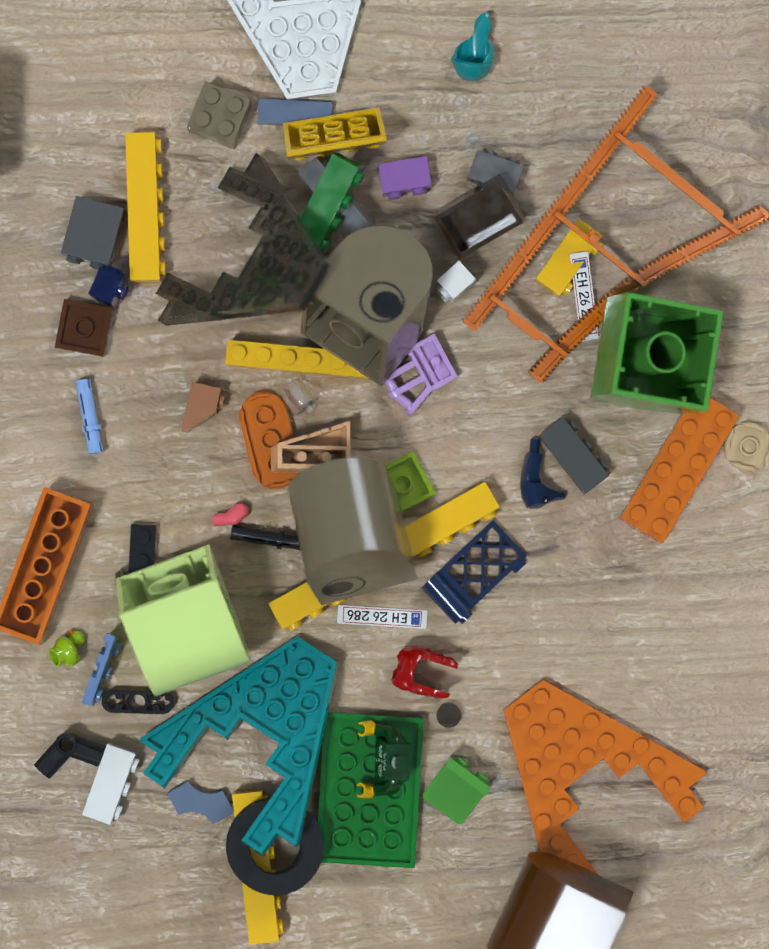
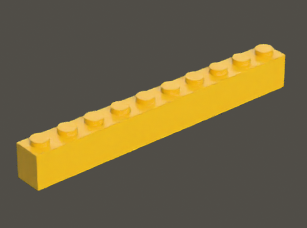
M486 482L405 526L412 557L418 554L419 558H422L432 552L431 546L439 542L443 546L454 539L452 534L459 530L464 534L476 527L475 521L483 518L485 522L497 515L495 510L500 507ZM307 582L268 603L282 630L288 627L289 631L303 625L301 622L303 618L310 616L313 619L324 613L323 607L328 605H321ZM346 599L332 602L331 604L335 607Z

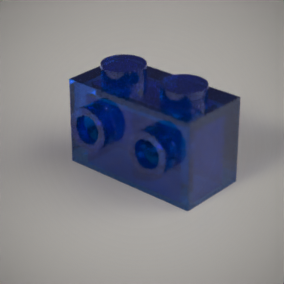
M108 265L107 269L100 266L88 294L93 299L116 309L120 299L124 300L128 294V281L124 278V273L120 269Z

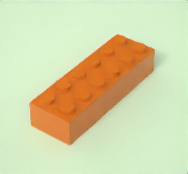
M712 398L709 399L707 412L680 414L618 519L659 544H663L740 415Z
M46 487L43 488L0 604L1 632L37 645H43L91 515L93 504Z

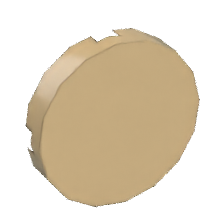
M746 422L735 426L724 441L726 459L734 468L740 471L752 472L761 469L769 462L768 431L757 423Z

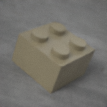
M205 81L188 122L187 129L192 134L235 150L252 107V101L247 97Z

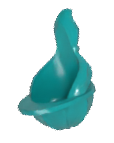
M487 12L482 13L476 19L473 36L460 43L456 47L454 55L451 56V62L454 63L458 76L467 81L473 82L483 79L494 63V48L488 40L491 24L489 13Z

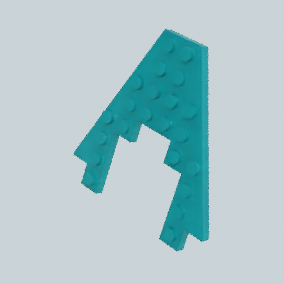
M296 636L141 737L139 741L157 753L143 774L165 789L207 728L228 740L243 720L279 744L265 765L282 776L284 780L241 841L263 856L278 835L295 847H298L337 675L338 662Z

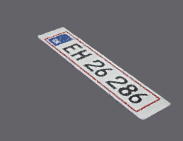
M587 251L570 254L571 263L584 261L573 277L577 316L582 320V315L587 316L586 312L591 313L590 308L594 309L593 305H595ZM595 325L596 329L592 328L593 333L588 331L589 336L585 335V339L581 338V341L598 339L597 325Z
M338 605L337 623L426 629L428 611Z

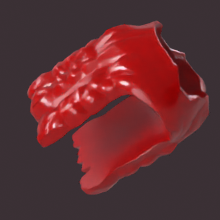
M408 646L400 650L397 655L398 665L393 671L391 679L394 686L403 691H410L417 695L430 696L437 699L450 696V693L414 683L413 675L416 665L422 659L457 669L459 664L452 657H445L436 651L419 646Z

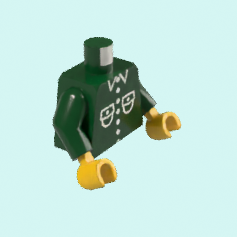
M372 720L359 722L358 724H362L365 728V731L358 732L359 736L375 734V784L358 783L357 786L363 787L364 792L362 795H357V797L372 798L374 795L384 796L398 793L402 783L410 778V744L403 739L400 730L396 727L376 725Z

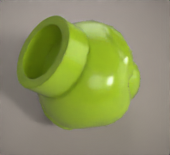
M68 630V638L64 636L58 638L54 647L49 649V656L53 664L57 667L61 665L72 667L78 664L81 660V655L78 654L76 648L84 645L85 635L81 631Z

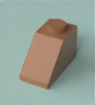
M195 382L191 383L181 431L189 433L217 415L218 409H223L226 395L222 394L221 388Z

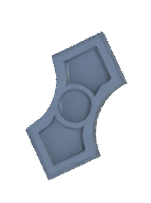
M187 781L167 793L179 815L186 812H196L206 816L212 824H215L234 813V809L223 790L215 793H206L198 790L190 781Z

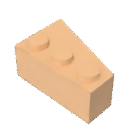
M350 421L277 443L271 447V472L301 473L310 467L327 461L351 458Z

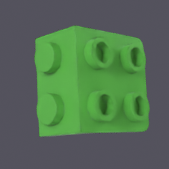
M458 756L456 759L449 757L424 791L423 798L457 824H463L481 798L490 791L491 786L487 784L489 782L487 777L478 771L476 774H473L467 769L469 764Z

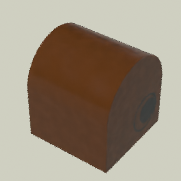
M530 852L488 940L487 949H610L625 918L634 892L563 858L542 852Z

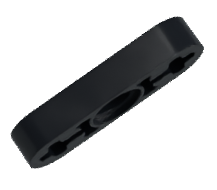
M110 690L103 695L101 703L103 708L110 713L166 714L173 709L174 698L168 692L154 696L152 691ZM112 694H115L116 699H125L123 694H128L126 700L128 709H123L124 704H116L115 708H111V704L107 703L106 700L111 698ZM148 695H153L152 700H160L161 696H165V700L169 701L170 704L165 706V710H161L160 705H152L153 710H148L150 704ZM133 696H143L145 705L142 709L133 708L131 705Z

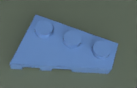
M106 633L103 641L107 643L98 654L96 660L97 669L93 671L82 700L83 704L93 706L95 702H100L104 689L100 687L104 679L108 680L113 666L110 665L112 656L118 655L122 642H119V635Z

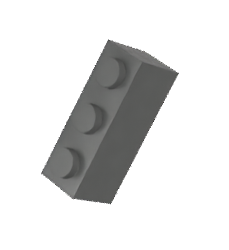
M562 417L538 437L583 495H585L609 476L606 472L609 468L601 458L596 460L591 453L594 449L585 438L581 440L578 437L576 425L570 419L566 421Z

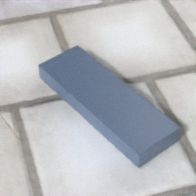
M259 99L258 124L283 126L282 123L329 116L332 115L333 102Z

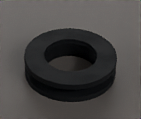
M271 798L261 799L246 806L233 820L226 838L227 859L237 878L249 888L266 895L289 894L305 886L316 874L323 857V835L316 819L307 810L299 844L300 848L295 861L283 871L269 872L262 870L252 859L250 847L241 841Z

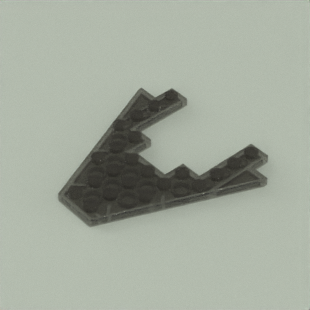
M255 153L245 172L229 167L218 188L224 193L260 208L249 229L261 235L262 238L239 277L236 278L222 272L211 293L167 273L155 293L169 301L158 319L165 326L303 312L307 309L320 284L325 279L331 267L266 160L258 153Z

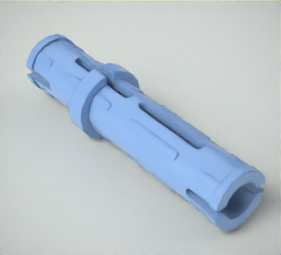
M91 379L75 381L83 420V427L81 429L82 433H85L88 455L104 452L100 435L102 428L101 424H98Z

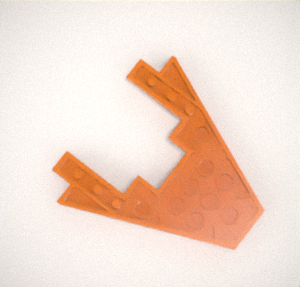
M544 680L538 682L503 709L539 851L542 853L563 858L598 874L560 824L579 810L578 806L565 791V788L603 759L618 778H621L639 764L684 823L704 808L689 787L707 774L705 770Z

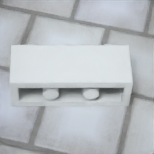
M112 743L106 745L82 813L83 816L109 825L114 820H119L123 809L119 804L122 796L127 797L131 783L127 781L130 773L135 774L140 760L136 758L138 752Z

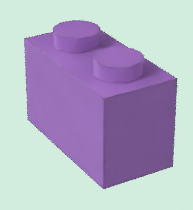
M427 156L378 164L383 197L388 196L389 200L402 198L404 193L412 192L413 196L423 195L427 193L428 189H431Z

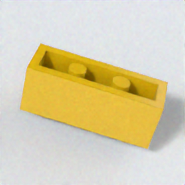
M580 219L574 224L585 234H588L591 229L594 230ZM570 230L535 279V283L558 299L562 294L567 296L574 286L573 282H571L573 277L584 263V261L571 263L570 254L587 251L588 255L592 254L595 256L598 251ZM594 230V231H595L597 234H599V235L601 236V238H602L603 235H601L599 232H597L596 230ZM600 240L597 242L600 246L603 245Z

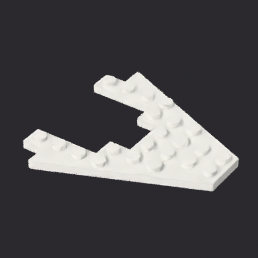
M227 0L287 100L336 94L362 0H286L274 2L273 0Z

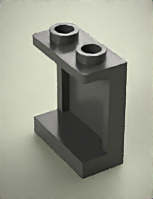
M76 196L61 254L66 257V261L74 264H80L81 261L88 262L91 268L103 271L105 267L111 268V260L119 229L126 214L125 209Z

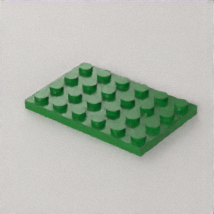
M328 712L322 743L318 824L324 842L321 863L415 868L424 718ZM372 720L376 725L396 727L400 730L403 739L410 744V778L402 783L398 793L384 796L374 795L372 798L357 797V795H362L364 792L363 787L357 786L358 783L375 784V734L359 736L358 732L365 731L364 726L358 724L359 722Z

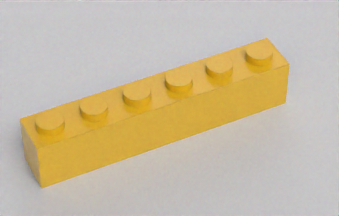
M155 132L125 133L130 282L132 284L162 283V276H166L165 261H161V252H165V238L160 237V227H164V213L159 212V203H163V188H159L158 178H163L162 163H158V154H162L161 139H157Z
M227 340L225 359L227 367L370 380L325 349Z
M263 789L233 793L234 817L246 806L255 801L266 799L268 795H263ZM274 844L270 846L264 856L250 847L251 857L258 867L264 871L277 872V869L272 870L271 860H275ZM242 883L249 945L279 942L280 935L284 934L283 920H278L277 910L281 909L280 895L262 894Z

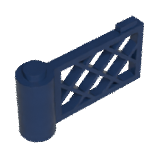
M491 521L421 588L454 624L458 621L463 624L473 615L470 610L511 571L516 574L526 564L523 559L527 556L494 521ZM491 528L499 535V545H485V534ZM482 538V545L475 544ZM502 539H503L508 545H502ZM470 548H481V562H467V551ZM485 548H499L498 563L485 562ZM502 549H512L519 557L513 563H502ZM464 555V561H457ZM453 564L464 565L463 579H453L447 570ZM467 565H481V580L467 579ZM484 565L498 566V577L495 580H484ZM502 566H509L502 572ZM457 582H463V588ZM467 582L481 583L480 594L474 600L466 592ZM484 583H491L484 589Z

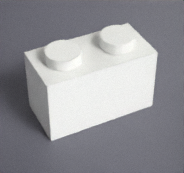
M458 261L437 280L436 293L445 303L449 300L453 304L474 286L476 279Z

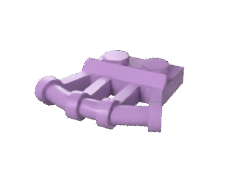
M435 333L418 341L407 354L411 361L396 368L385 382L389 390L388 395L390 399L393 398L403 406L409 416L419 407L430 392L458 377ZM415 367L419 376L398 387L394 378ZM421 382L425 385L413 402L402 394Z

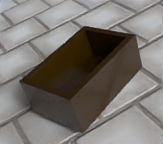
M498 174L438 209L434 219L458 258L461 259L522 224L526 215L501 174Z

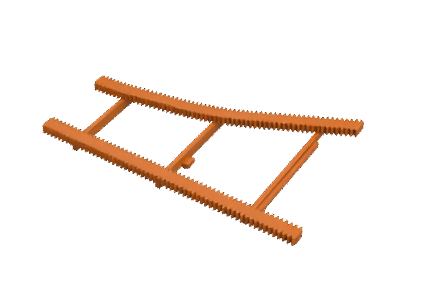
M642 86L643 90H639L640 94H636L637 98L633 97L634 102L630 101L631 106L627 105L628 110L624 109L625 114L620 113L622 118L617 117L619 122L614 121L616 126L611 125L613 130L608 129L609 133H605L606 137H602L603 141H599L600 145H596L597 149H593L594 153H590L591 157H587L588 161H584L585 165H581L582 169H578L579 173H575L576 177H572L573 181H569L570 185H566L567 189H563L564 193L559 192L561 197L556 196L558 201L553 200L555 205L550 204L552 209L547 208L549 213L544 212L545 217L541 216L542 221L538 220L539 225L535 224L536 228H532L533 232H529L530 236H526L527 240H523L524 244H520L521 248H517L518 252H514L515 256H511L512 260L508 259L509 264L505 263L506 268L501 267L503 272L498 271L500 276L495 275L497 280L492 279L494 284L489 283L491 288L486 287L488 292L483 291L484 295H480L481 299H477L478 303H474L475 307H471L472 311H468L469 315L465 314L466 319L462 318L465 325L472 330L478 331L476 326L481 327L479 322L484 323L483 318L487 319L486 315H490L489 311H493L492 307H496V303L508 313L507 319L532 339L538 340L540 338L548 344L551 350L547 349L548 353L544 352L545 357L540 356L542 360L537 359L539 364L534 363L535 367H531L532 371L528 370L530 376L538 382L544 383L543 379L547 380L545 375L550 376L548 372H552L551 368L555 369L554 365L559 366L558 362L562 363L560 358L565 359L564 357L568 356L567 352L571 353L570 348L575 350L574 345L578 346L577 342L582 343L581 338L585 339V335L589 336L588 331L593 333L592 328L596 329L595 325L600 326L599 321H603L607 297L627 292L638 293V289L642 290V287L646 288L645 286L649 285V282L653 283V279L657 280V277L665 276V273L668 274V270L672 272V268L677 269V266L681 267V263L685 265V261L690 262V259L698 258V254L703 256V252L707 254V250L711 251V247L716 249V246L720 247V243L724 244V241L729 242V239L737 238V235H742V232L750 231V227L755 229V226H759V223L763 224V221L768 222L769 212L760 205H757V208L753 207V211L749 209L748 212H744V215L740 214V217L735 216V219L731 218V222L723 218V210L639 142L631 143L625 138L627 137L626 133H631L629 129H634L632 125H637L635 121L640 122L638 117L643 118L641 113L646 114L644 109L649 110L647 105L652 106L651 101L655 102L654 97L658 98L657 93L649 86ZM620 141L722 223V226L718 225V229L714 227V231L709 230V233L701 234V238L697 236L696 240L688 241V245L684 243L683 246L679 245V249L675 248V251L666 252V256L662 254V258L654 259V263L650 261V265L645 264L646 268L641 266L642 270L637 269L638 273L631 271L600 246L597 242L601 239V236L591 229L588 234H585L564 217L566 216L565 212H569L568 208H572L571 204L575 205L574 200L578 201L577 196L582 197L580 192L585 193L583 188L588 189L586 184L591 185L589 180L594 181L592 176L597 177L595 172L600 173L599 169H603L602 165H606L605 161H609L608 157H612L611 153H615L614 149H618L617 145H621ZM560 220L630 278L626 277V281L622 280V284L618 283L619 287L614 286L615 290L611 289V293L607 292L608 296L603 295L604 299L600 298V302L596 301L597 306L593 305L594 309L590 308L591 313L586 312L587 316L582 315L583 320L578 318L579 323L575 322L576 326L571 325L572 330L568 328L569 333L564 332L565 336L560 335L561 340L557 339L558 343H556L499 299H502L501 295H505L504 291H508L507 287H511L510 283H514L513 279L517 280L516 275L520 276L519 271L524 272L522 267L527 268L525 263L530 264L528 259L533 260L531 255L536 256L534 251L539 252L537 247L542 248L541 244H545L544 240H548L547 236H551L550 232H554L553 228H557L556 224H560Z

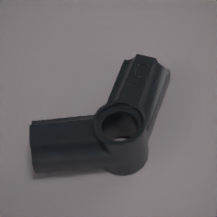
M66 732L56 738L55 742L35 762L34 766L48 779L70 757L99 767L106 746L79 737L74 733ZM64 737H69L73 741V748L70 751L64 750L61 746V741Z

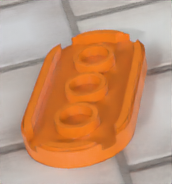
M269 392L254 393L245 400L239 412V421L254 477L263 486L271 489H282L289 486L290 482L299 474L271 472V447L277 443L295 438L288 409L284 401L277 395Z

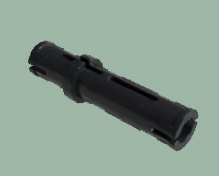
M232 525L230 540L271 545L281 550L282 548L300 550L298 536L285 533V530H279L278 532Z

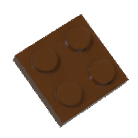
M64 299L55 348L104 357L113 308Z

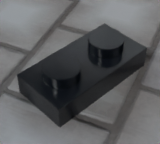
M131 524L128 574L155 564L156 525Z

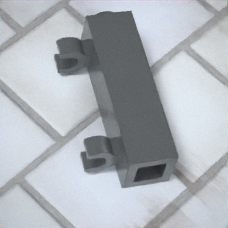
M323 156L315 157L298 172L313 192L328 164ZM352 193L353 200L347 210L344 209L340 216L342 219L340 227L347 236L362 228L378 226Z

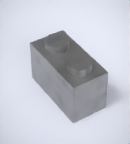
M483 148V151L477 149L467 181L481 185L501 174L514 196L524 166L520 165V161L515 158L506 157V159L497 157V153L490 149Z

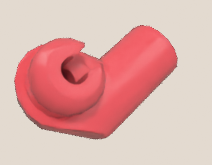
M243 503L235 504L226 513L214 514L212 517L214 526L236 525L248 516L249 508Z

